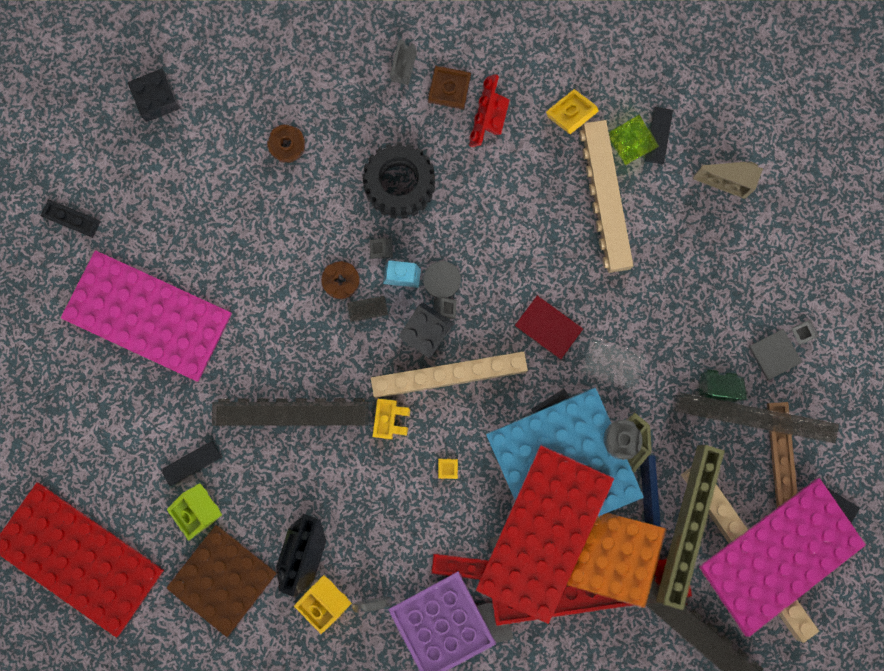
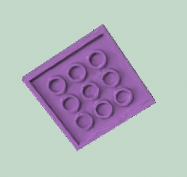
M459 571L388 609L419 671H447L496 645Z

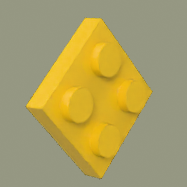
M573 89L547 110L546 114L553 122L571 134L599 112L594 103Z

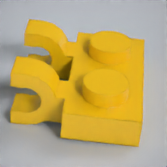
M377 399L373 437L393 440V434L407 436V427L394 425L396 415L410 417V409L397 407V401Z

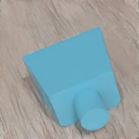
M388 261L385 265L383 284L419 288L421 269L415 263Z

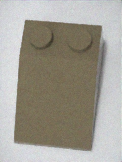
M754 162L702 165L692 179L746 199L756 189L763 168L758 167Z

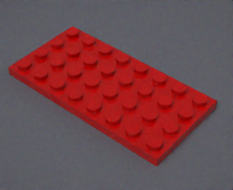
M540 445L476 587V591L549 624L611 488L614 477Z
M40 483L34 485L0 533V556L116 638L120 636L164 571L161 567Z

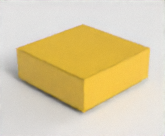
M439 459L438 478L458 479V459Z

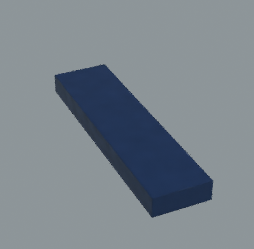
M649 455L640 465L644 497V519L647 524L661 527L655 455Z

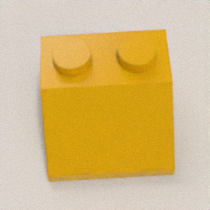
M323 575L294 607L322 634L352 603L334 586L331 580Z

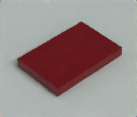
M538 295L515 324L517 329L560 360L583 330L582 327Z

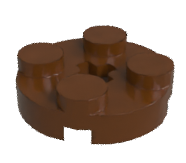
M283 124L271 131L267 146L275 159L282 163H289L297 160L304 153L305 139L298 128ZM284 140H287L288 142L291 141L289 147L286 148L281 146L284 144Z
M337 261L326 266L321 282L328 295L334 299L342 300L351 297L357 291L360 278L352 264ZM340 275L346 279V282H343L342 285L335 282V279H338Z

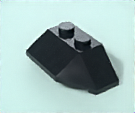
M303 514L300 519L288 528L276 565L279 582L278 589L280 592L296 598L315 579L326 545V537L320 519Z

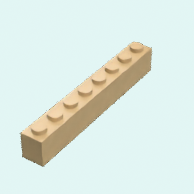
M603 120L584 123L579 134L581 142L584 141L585 144L583 157L588 160L586 173L587 177H591L592 182L589 185V190L595 199L593 211L594 214L597 213L598 215L596 228L598 232L601 231L602 239H599L600 249L604 250L605 253L603 266L608 269V273L630 270L633 267L607 122Z
M518 352L371 377L374 398L521 374L526 373L528 369L525 353Z

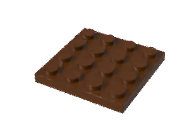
M215 525L166 589L224 636L228 637L273 580L277 572L221 527Z

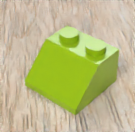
M200 483L182 493L167 508V511L188 541L222 516L219 507L212 501L207 490Z

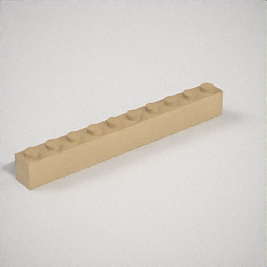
M691 468L681 474L686 483L688 482ZM716 485L708 514L730 544L748 529ZM795 600L778 614L794 638L802 643L819 632L798 600Z

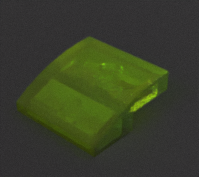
M640 114L609 132L610 142L625 166L659 147Z

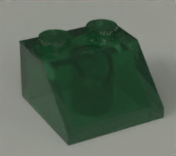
M707 370V372L701 374L698 396L730 402L747 400L744 378H739L738 374L735 373L720 375L719 371Z

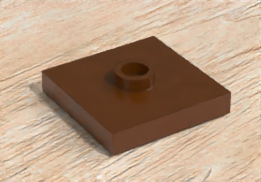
M435 65L428 103L464 110L471 72Z

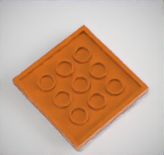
M610 513L598 516L567 585L645 608L666 529Z

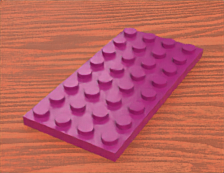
M95 250L61 319L199 382L232 313Z
M818 478L701 564L699 568L744 635L750 637L866 544L821 479Z

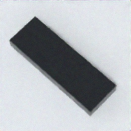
M654 107L645 156L646 162L664 164L673 110Z
M49 199L40 215L45 219L91 238L94 237L101 222L98 219Z
M211 441L162 468L161 472L169 487L221 459L222 456L214 441Z

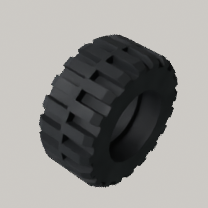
M397 142V146H392L391 143L386 144V149L382 150L380 147L376 150L375 156L371 154L368 158L369 163H366L364 166L362 180L367 199L371 202L372 207L375 210H380L382 215L386 216L388 214L391 218L395 219L397 216H402V219L410 214L415 216L420 209L423 211L426 208V204L430 203L432 194L435 191L434 167L430 163L429 157L423 155L421 149L417 148L415 150L411 144H407V147L403 146L402 142ZM394 166H406L415 172L417 185L406 195L394 196L383 189L381 182L383 174Z

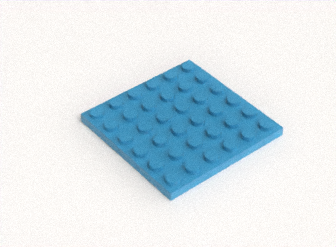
M596 387L486 434L515 500L540 445L614 477V481L598 516L644 498L628 460H619L612 457L605 448L604 434L611 421Z

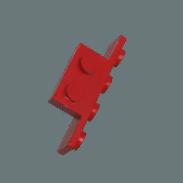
M497 74L487 77L483 83L484 89L478 102V112L474 117L473 131L469 137L470 147L482 144L485 130L495 135H501L510 99L495 93L499 79Z

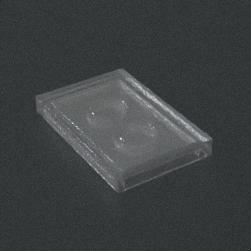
M592 336L580 373L635 392L647 355Z

